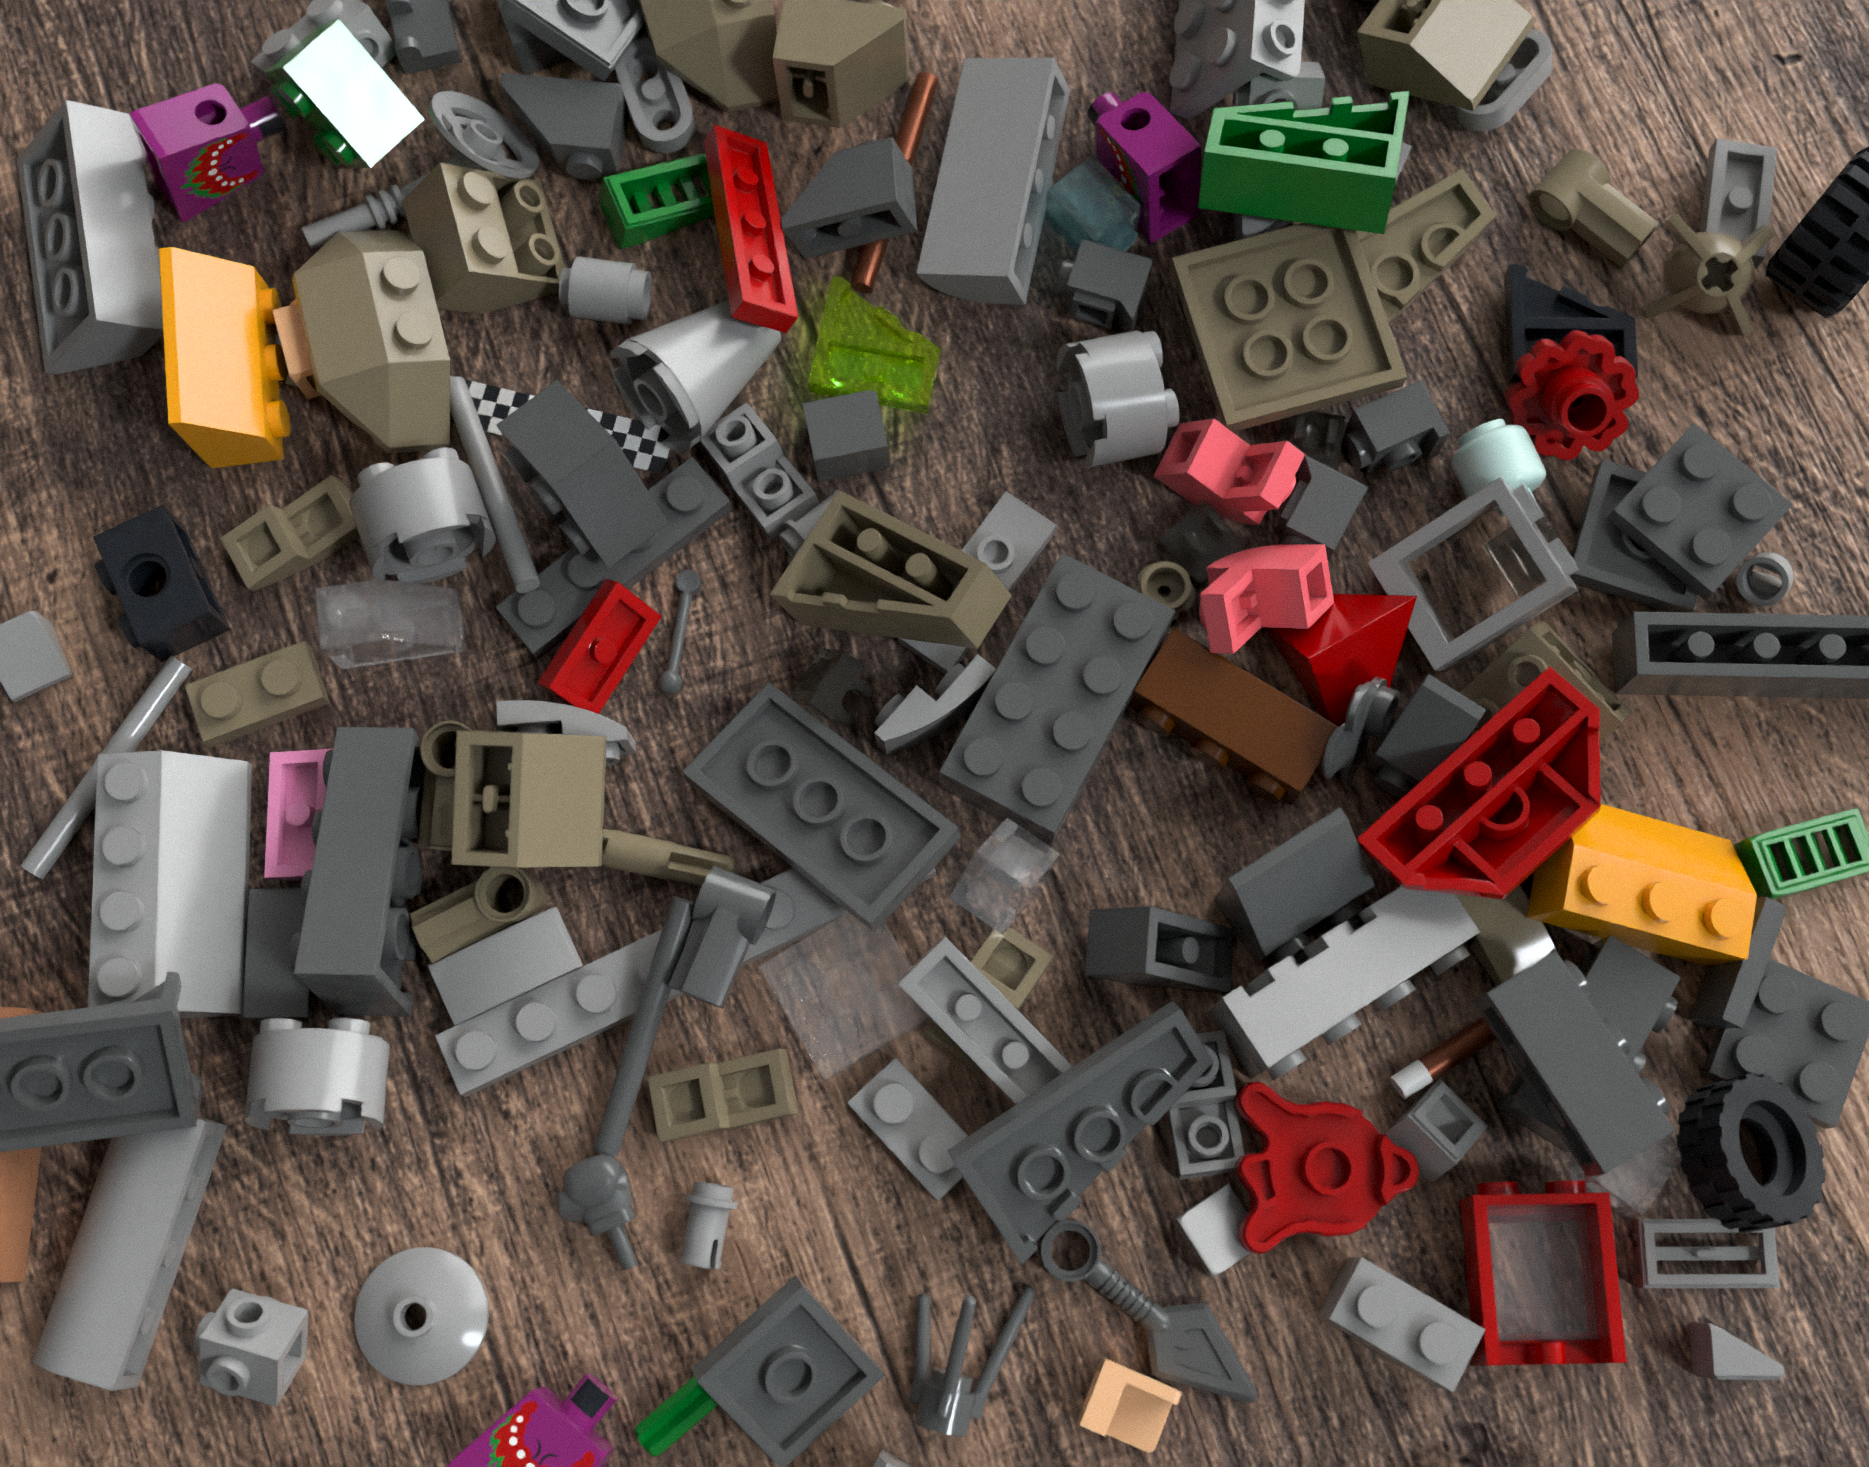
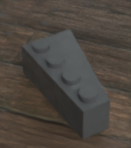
M337 727L333 750H328L324 757L323 779L327 788L323 809H318L313 818L312 838L316 850L312 870H307L302 880L301 899L305 912L301 932L295 933L292 938L290 963L294 974L335 1015L412 1016L413 993L401 991L403 961L416 962L417 938L415 934H411L407 900L421 894L422 871H420L418 851L415 847H412V839L419 838L425 764L421 759L420 750L422 740L414 728Z

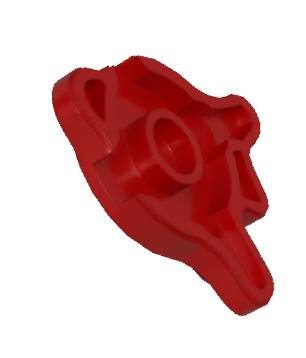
M1258 1081L1246 1083L1238 1090L1235 1097L1236 1109L1243 1119L1261 1136L1263 1146L1258 1153L1242 1155L1235 1164V1172L1248 1191L1252 1201L1249 1212L1239 1226L1238 1234L1242 1246L1248 1252L1255 1254L1270 1252L1285 1238L1298 1233H1307L1320 1237L1355 1233L1364 1229L1367 1226L1365 1224L1375 1217L1382 1206H1387L1396 1195L1410 1190L1417 1182L1419 1167L1414 1155L1409 1150L1395 1145L1385 1134H1380L1373 1124L1361 1115L1363 1111L1345 1103L1327 1101L1296 1104L1287 1101L1266 1084Z

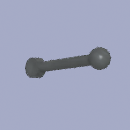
M693 570L681 571L676 578V586L680 593L666 671L660 674L658 678L659 689L668 695L677 693L682 686V678L678 671L692 596L697 595L701 589L700 577Z

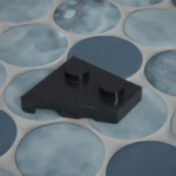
M1509 264L1504 274L1508 383L1521 382L1515 370L1516 362L1526 353H1530L1531 348L1539 340L1549 339L1560 345L1563 338L1573 330L1605 337L1613 344L1615 356L1627 359L1635 368L1636 378L1638 377L1635 318L1610 306L1595 305L1586 295L1563 285L1559 292L1527 277L1528 268L1519 264Z

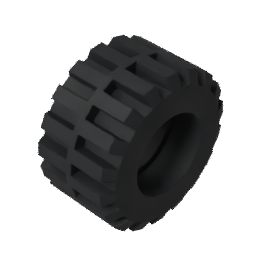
M1869 146L1858 151L1768 261L1765 276L1826 319L1841 312L1869 281Z

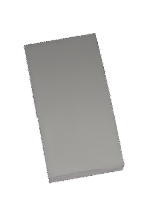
M747 402L714 423L699 441L723 478L770 541L786 530L784 526L786 521L791 519L796 522L820 504L816 493L784 455L776 437Z
M977 654L966 668L958 663L944 676L935 690L940 696L937 701L917 685L905 699L900 694L895 695L883 707L875 719L874 723L879 727L875 732L877 748L885 755H890L925 742L948 729L976 707L996 668Z
M532 700L496 701L497 726L503 732L607 736L606 766L619 763L620 755L637 754L636 741L627 727L608 717L586 709L553 702Z
M553 907L470 945L428 966L455 1026L583 966L557 907Z
M1225 1030L1197 1034L1212 1058L1213 1063L1168 1110L1179 1180L1235 1172L1237 1160L1240 1156L1245 1155L1234 1101L1237 1093Z

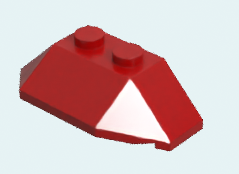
M1549 666L1356 839L1358 845L1404 889L1503 900L1600 812V708Z

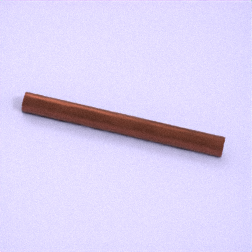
M919 72L916 75L895 141L911 168L939 83L938 78L928 72ZM890 238L862 245L850 282V286L854 290L865 294L873 292Z

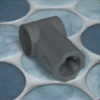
M714 866L708 873L698 894L692 915V920L695 921V924L668 986L692 998L723 1009L750 944L755 945L766 927L775 903L777 891Z

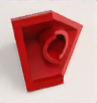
M1333 594L1334 604L1308 629L1264 628L1320 715L1339 727L1346 723V711L1351 697L1359 684L1363 685L1367 681L1371 682L1377 676L1386 679L1387 687L1390 688L1417 596Z

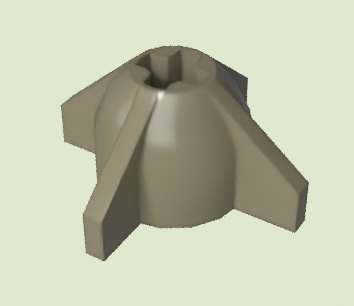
M1672 213L1663 219L1678 244L1670 251L1664 264L1663 282L1667 291L1640 309L1645 318L1652 319L1679 305L1682 308L1700 314H1719L1724 312L1740 336L1745 337L1754 331L1741 300L1746 296L1753 281L1754 263L1751 257L1775 236L1771 227L1763 225L1740 241L1738 238L1723 232L1694 233L1677 213Z

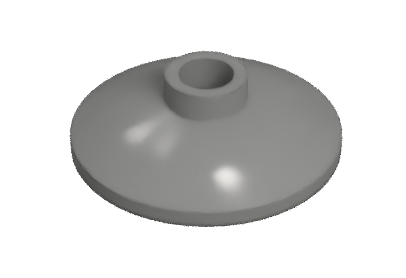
M430 1247L401 1251L377 1266L361 1288L354 1314L357 1341L365 1358L383 1376L406 1385L437 1383L461 1371L477 1354L488 1328L489 1303L480 1277L461 1257L446 1250ZM414 1303L422 1305L427 1315L424 1325L418 1330L410 1328L405 1320L407 1309Z

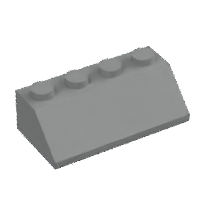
M70 100L64 101L17 158L45 373L61 374L139 358L164 335L159 276V248L155 247L152 228L154 201L152 196L147 193L144 173L146 159L128 113Z
M163 750L98 754L88 1007H96L119 1001H134L163 983L167 972H177L181 980V992L177 1005L180 1019L243 1015L249 906L252 764L250 762Z

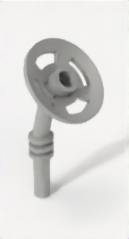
M441 91L433 96L429 103L430 117L440 133L454 147V157L444 163L479 170L486 169L511 178H528L534 174L539 165L538 153L524 132L505 115L490 105L460 92ZM454 113L460 114V115H464V116H467V117H469V118L461 117V116H455ZM502 140L511 148L518 161L506 158V153L501 146ZM430 172L402 189L396 184L390 186L391 193L389 194L384 189L379 190L378 198L376 199L369 194L365 196V203L302 227L301 229L310 249L314 250L324 246L338 231H363L373 226L382 230L386 228V221L395 225L398 224L399 216L407 220L403 200Z

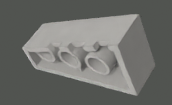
M1401 886L1364 909L1352 921L1348 922L1347 920L1320 936L1317 940L1303 949L1304 951L1297 956H1288L1251 981L1245 989L1241 985L1222 997L1208 1014L1219 1030H1225L1228 1045L1250 1079L1266 1070L1272 1080H1276L1307 1060L1300 1048L1308 1042L1322 1035L1329 1046L1362 1025L1355 1015V1012L1376 1000L1381 1009L1385 1010L1416 990L1409 978L1430 965L1438 976L1471 955L1463 943L1480 933V931L1455 894L1404 889Z

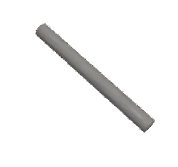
M451 377L450 412L517 592H531L539 587V577L466 381L463 377Z
M170 656L101 754L134 752L193 669L175 657ZM97 759L21 864L22 868L41 879L45 878L96 806Z

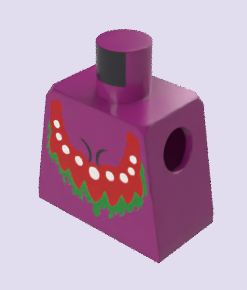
M216 83L129 113L152 178L182 223L192 219L258 179L264 169L256 143L285 130L276 107L267 96L239 109L226 88Z
M1108 92L1094 100L1088 109L1087 117L1096 130L1097 159L1141 205L1140 209L1125 192L1123 194L1117 185L1113 183L1108 184L1112 191H1115L1114 188L1121 191L1120 203L1124 208L1126 206V196L1127 201L1140 213L1138 217L1127 205L1126 209L1138 220L1139 223L1136 226L1149 244L1154 243L1200 216L1198 205L1201 180V145L1150 93L1141 92L1122 102L1115 93ZM1098 165L1099 171L1109 181L1114 182V180Z
M589 1373L582 1377L564 1401L545 1386L534 1389L459 1453L447 1467H606L615 1448L594 1428L617 1401V1397L607 1386Z

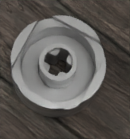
M1135 330L1068 343L1060 347L1057 355L1056 374L1068 372V391L1058 392L1060 413L1069 445L1075 457L1087 455L1082 464L1085 468L1159 454L1165 447L1167 429L1179 424L1180 413L1177 397L1171 388L1164 389L1160 371L1163 363V352L1156 332L1142 333Z
M438 448L426 453L420 460L394 466L391 463H377L363 469L358 474L357 478L360 487L353 493L349 506L372 574L377 581L385 583V574L396 575L399 585H417L443 579L468 568L465 556L477 548L480 549L482 557H484L494 547L496 536L473 472L468 464L459 460L455 449Z
M270 1018L262 1020L260 1034L255 1036L252 1042L245 1122L256 1128L270 1130L271 1118L287 1120L289 1134L313 1136L364 1133L365 1120L375 1130L381 1129L384 1124L390 1045L382 1037L370 1035V1023L360 1019H332L328 1023V1029L302 1028V1023L293 1019Z

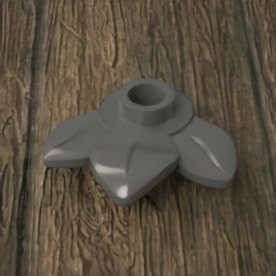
M1376 676L1371 682L1367 681L1363 685L1359 684L1355 689L1346 711V723L1334 730L1325 745L1321 763L1322 774L1325 778L1332 780V776L1341 769L1342 783L1349 787L1364 758L1370 736L1383 739L1394 719L1400 699V692L1387 687L1386 679Z

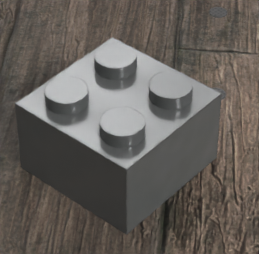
M558 380L496 425L511 446L502 455L525 484L534 479L530 484L534 491L531 494L532 498L553 524L562 518L565 520L558 526L581 556L591 549L607 568H610L668 524L617 441Z

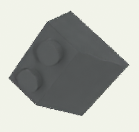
M1340 807L1229 877L1214 898V902L1234 929V932L1256 965L1273 955L1278 963L1288 956H1295L1311 944L1306 933L1324 921H1327L1333 929L1345 921L1351 920L1366 909L1360 898L1374 887V883L1350 822Z

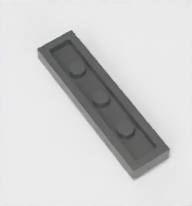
M693 457L689 458L648 490L668 524L610 568H607L591 549L581 556L573 547L538 574L540 580L538 588L527 593L516 591L496 606L501 616L537 660L568 637L605 579L618 581L629 590L733 510L730 500Z

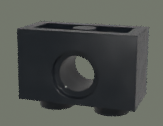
M164 505L93 537L102 557L101 560L95 562L96 571L108 592L113 596L118 594L125 613L118 615V621L125 637L135 649L143 647L163 662L168 660L170 656L174 657L231 630L185 525ZM166 576V583L163 589L156 595L147 597L148 588L152 582Z

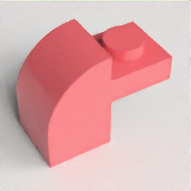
M1214 418L1179 424L1154 477L1189 502L1228 520L1249 525H1260L1266 511L1279 509L1281 503L1293 491L1296 483L1295 474L1305 454L1288 441L1249 445Z
M1325 544L1261 546L1236 552L1215 561L1206 567L1209 586L1200 593L1199 617L1202 626L1207 630L1211 653L1234 654L1261 627L1308 629L1334 604Z

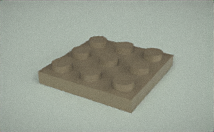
M1301 223L1172 257L1170 271L1220 423L1230 431L1235 432L1403 387L1407 374L1356 230Z

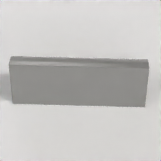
M964 58L916 273L933 288L948 295L973 302L1026 305L1071 91L1055 58Z
M198 1117L196 1127L120 1136L110 1139L32 1362L52 1373L111 1391L139 1386L228 1125Z

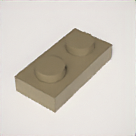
M305 641L185 685L202 742L211 748L330 703L312 648Z

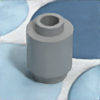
M576 257L572 268L564 267L561 272L559 300L561 304L568 305L572 318L630 325L633 319L646 320L648 316L652 291L651 273L649 271L637 270L635 263Z

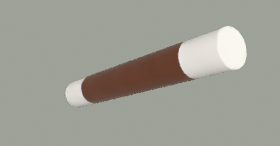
M1481 1017L1391 1076L1390 1081L1397 1093L1406 1100L1495 1041L1496 1037L1483 1017Z

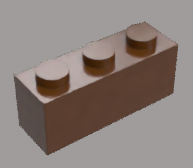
M1176 628L1172 630L1134 689L1129 705L1138 711L1136 718L1148 729L1162 736H1168L1170 732L1176 734L1192 744L1190 750L1199 760L1219 770H1223L1225 766L1230 767L1248 778L1245 784L1253 793L1276 804L1281 799L1290 805L1295 802L1320 763L1328 738L1338 728L1335 724L1221 655L1211 653L1209 648Z

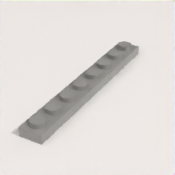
M794 868L770 878L760 884L777 891L775 903L761 937L755 945L750 944L741 967L851 916V914ZM935 868L921 882L936 876ZM692 921V925H691V928H690V931H689L687 940H688V938H689V936H690V933H691V931H692V929H693V926H694V924H695V921ZM662 929L435 1035L459 1094L467 1097L633 1019ZM671 988L667 1002L684 995V993Z

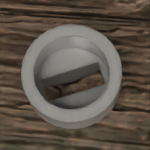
M1762 552L1750 557L1740 567L1736 583L1740 594L1750 603L1760 606L1772 605L1780 601L1791 589L1794 571L1789 560L1781 554ZM1755 565L1781 575L1782 581L1771 575L1753 571Z

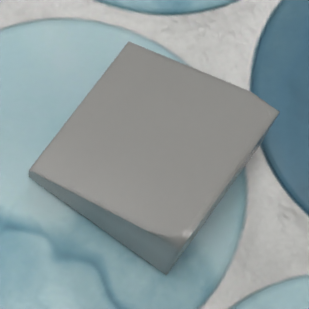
M29 611L0 624V682L13 702H17L73 676L53 624L36 611Z
M1439 1078L1388 1129L1385 1135L1395 1145L1409 1150L1417 1160L1419 1173L1426 1180L1432 1182L1454 1167L1488 1126Z
M1229 1184L1223 1186L1172 1220L1209 1278H1215L1250 1253L1242 1246L1238 1238L1239 1226L1247 1211Z
M1690 1322L1689 1335L1692 1373H1697L1698 1377L1717 1380H1780V1377H1784L1783 1365L1711 1323Z

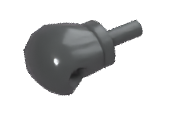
M607 1154L596 1155L575 1163L565 1171L563 1190L555 1196L560 1216L567 1222H585L591 1236L607 1231L622 1270L635 1266L638 1262L622 1225L636 1217L631 1206L633 1199L623 1165L614 1156Z

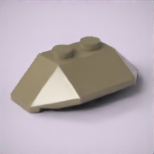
M638 0L655 59L689 85L713 98V103L725 112L729 113L779 102L772 59L777 28L771 0Z
M399 230L338 231L294 273L292 278L317 391L350 421L375 437L373 441L386 453L448 448L450 444V357L424 251Z

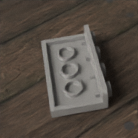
M1179 0V8L1174 21V30L1177 34L1175 59L1170 73V84L1172 86L1170 113L1191 120L1263 72L1282 81H1289L1297 76L1301 69L1305 0Z

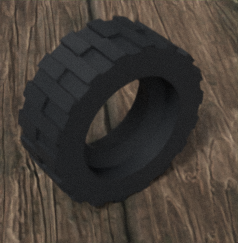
M1752 1073L1702 1086L1696 1089V1094L1689 1095L1684 1102L1686 1107L1683 1112H1680L1677 1122L1680 1125L1679 1135H1676L1677 1148L1680 1149L1682 1160L1679 1162L1683 1174H1686L1690 1183L1689 1189L1693 1196L1700 1200L1704 1206L1703 1210L1711 1218H1717L1721 1221L1720 1225L1729 1230L1737 1228L1739 1232L1748 1233L1800 1222L1799 1219L1808 1218L1814 1212L1812 1208L1815 1204L1820 1203L1823 1194L1821 1187L1822 1183L1825 1182V1170L1823 1169L1822 1161L1824 1153L1822 1144H1819L1816 1135L1818 1131L1813 1119H1809L1805 1112L1806 1107L1799 1098H1795L1789 1092L1790 1088L1782 1082L1777 1083L1773 1081L1771 1076L1765 1074L1755 1076ZM1740 1120L1752 1133L1760 1151L1763 1165L1761 1185L1750 1173L1742 1155L1739 1142Z

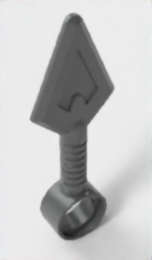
M1064 1220L1062 1223L1060 1221L1053 1223L1043 1234L1039 1242V1256L1042 1265L1052 1276L1068 1282L1084 1279L1095 1289L1098 1288L1101 1294H1105L1106 1298L1112 1299V1302L1115 1305H1119L1121 1310H1125L1126 1314L1132 1315V1318L1135 1321H1139V1324L1146 1329L1151 1373L1153 1376L1246 1403L1256 1400L1257 1391L1207 1302L1161 1307L1156 1302H1152L1149 1296L1146 1297L1144 1292L1139 1291V1288L1136 1286H1132L1129 1280L1126 1281L1124 1276L1119 1275V1272L1116 1270H1112V1267L1100 1258L1101 1246L1097 1235L1089 1226L1080 1221ZM1067 1230L1080 1233L1086 1239L1089 1247L1085 1263L1080 1268L1072 1271L1059 1268L1053 1262L1050 1254L1054 1238L1059 1233Z

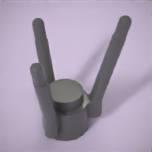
M1027 1286L1023 1289L973 1390H971L973 1378L962 1374L961 1370L976 1307L975 1298L973 1296H966L963 1299L946 1369L934 1368L932 1377L929 1379L930 1297L925 1293L918 1296L915 1332V1372L909 1397L910 1401L918 1403L914 1423L932 1431L963 1437L967 1435L971 1418L982 1419L987 1395L1035 1297V1289L1033 1287Z

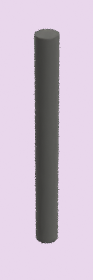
M672 897L593 1149L598 1153L614 1157L619 1155L671 991L668 985L683 952L692 925V915L695 903L692 901Z

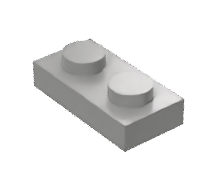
M1716 139L1709 150L1700 232H1723L1741 241L1763 225L1769 226L1777 148ZM1767 243L1751 257L1754 268H1758L1765 259Z
M895 1057L847 1103L926 1190L939 1201L963 1178L947 1150L968 1137V1135Z

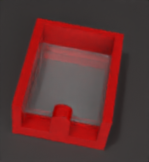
M1582 1180L1545 1182V1194H1519L1518 1182H1487L1477 1184L1478 1195H1471L1458 1200L1462 1215L1470 1321L1485 1329L1471 1357L1470 1366L1627 1363L1609 1192L1587 1193L1586 1181Z

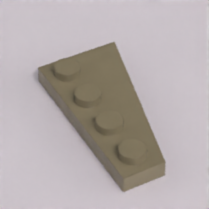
M1463 168L1391 208L1385 234L1356 230L1389 325L1491 227L1497 216Z

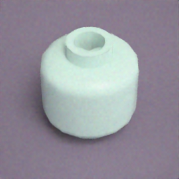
M1496 419L1481 424L1461 436L1457 441L1460 448L1454 454L1451 461L1452 469L1466 498L1499 477L1508 482L1513 490L1524 484L1533 496L1532 491L1538 488L1546 477V469L1528 432L1520 425H1506L1503 419ZM1499 506L1493 508L1497 509L1500 517H1505Z

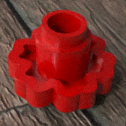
M1580 330L1569 332L1563 338L1560 345L1549 339L1539 340L1531 348L1530 353H1526L1516 362L1515 370L1521 382L1511 386L1505 393V400L1510 409L1509 419L1511 424L1520 425L1528 432L1538 453L1545 456L1555 455L1562 460H1572L1581 452L1583 446L1595 452H1602L1607 449L1613 442V439L1621 436L1628 428V419L1623 410L1631 407L1639 399V389L1635 383L1636 372L1633 365L1627 359L1615 356L1613 344L1605 337L1589 335Z

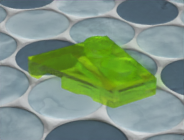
M832 276L808 379L809 392L836 397L874 390L877 393L879 405L929 414L941 359L940 348L920 333L905 329L901 325L899 318L881 305L875 308L851 290L850 283L844 278Z

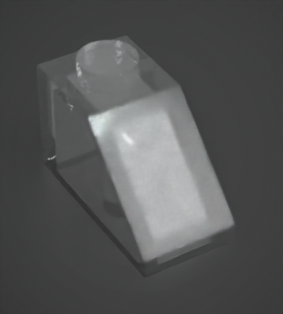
M381 579L315 588L320 649L341 669L465 651L460 595L457 589Z

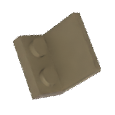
M1544 621L1530 627L1460 692V694L1486 709L1465 741L1549 666L1600 708V742L1633 712Z

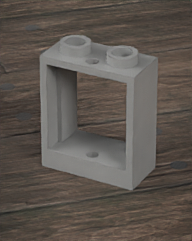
M1499 477L1368 562L1387 595L1417 596L1408 629L1436 671L1448 672L1578 591V588L1570 578L1572 574L1579 571L1577 564L1559 538L1548 543L1535 522L1544 517V514L1524 484L1513 490L1508 482ZM1499 506L1547 581L1462 635L1454 638L1408 563Z

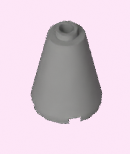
M726 300L621 342L618 347L610 352V359L619 358L620 366L612 371L613 378L625 402L647 430L658 424L670 435L662 443L671 449L684 452L699 443L781 342V332L732 318L729 300Z

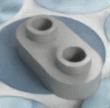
M1531 29L1475 110L1471 111L1455 107L1458 122L1463 127L1473 131H1489L1507 123L1552 72L1553 56L1549 38L1544 33Z
M647 37L637 38L615 67L627 107L639 139L647 148L660 153L677 151L689 143L695 132V119L682 79L655 59L650 39ZM646 72L656 73L654 78L647 81L639 79ZM669 121L675 123L674 127H672L671 129H657V127L663 122Z

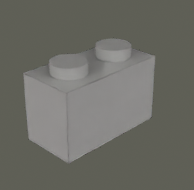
M1363 1257L1347 1258L1317 1315L1321 1320L1436 1388L1454 1392L1485 1332V1329Z

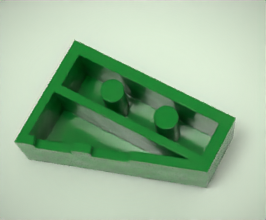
M1410 91L1390 93L1388 103L1353 106L1352 98L1348 96L1331 98L1330 108L1294 111L1292 101L1214 108L1204 151L1198 208L1385 234L1397 177Z

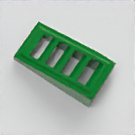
M705 153L603 178L599 204L619 249L648 242L715 215ZM700 175L709 196L699 197L691 179L692 177ZM677 184L684 202L677 203L670 186ZM654 193L660 208L653 209L647 195ZM628 202L632 203L636 214L632 213Z
M1858 807L1748 837L1733 845L1757 894V898L1768 897L1776 901L1869 873V834ZM1845 826L1858 861L1848 863L1835 831L1836 828ZM1822 833L1835 868L1827 870L1814 835ZM1800 839L1813 874L1805 876L1793 846V841ZM1779 847L1791 880L1783 882L1770 848Z

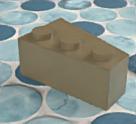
M838 490L769 594L800 625L978 649L1012 596L986 563Z

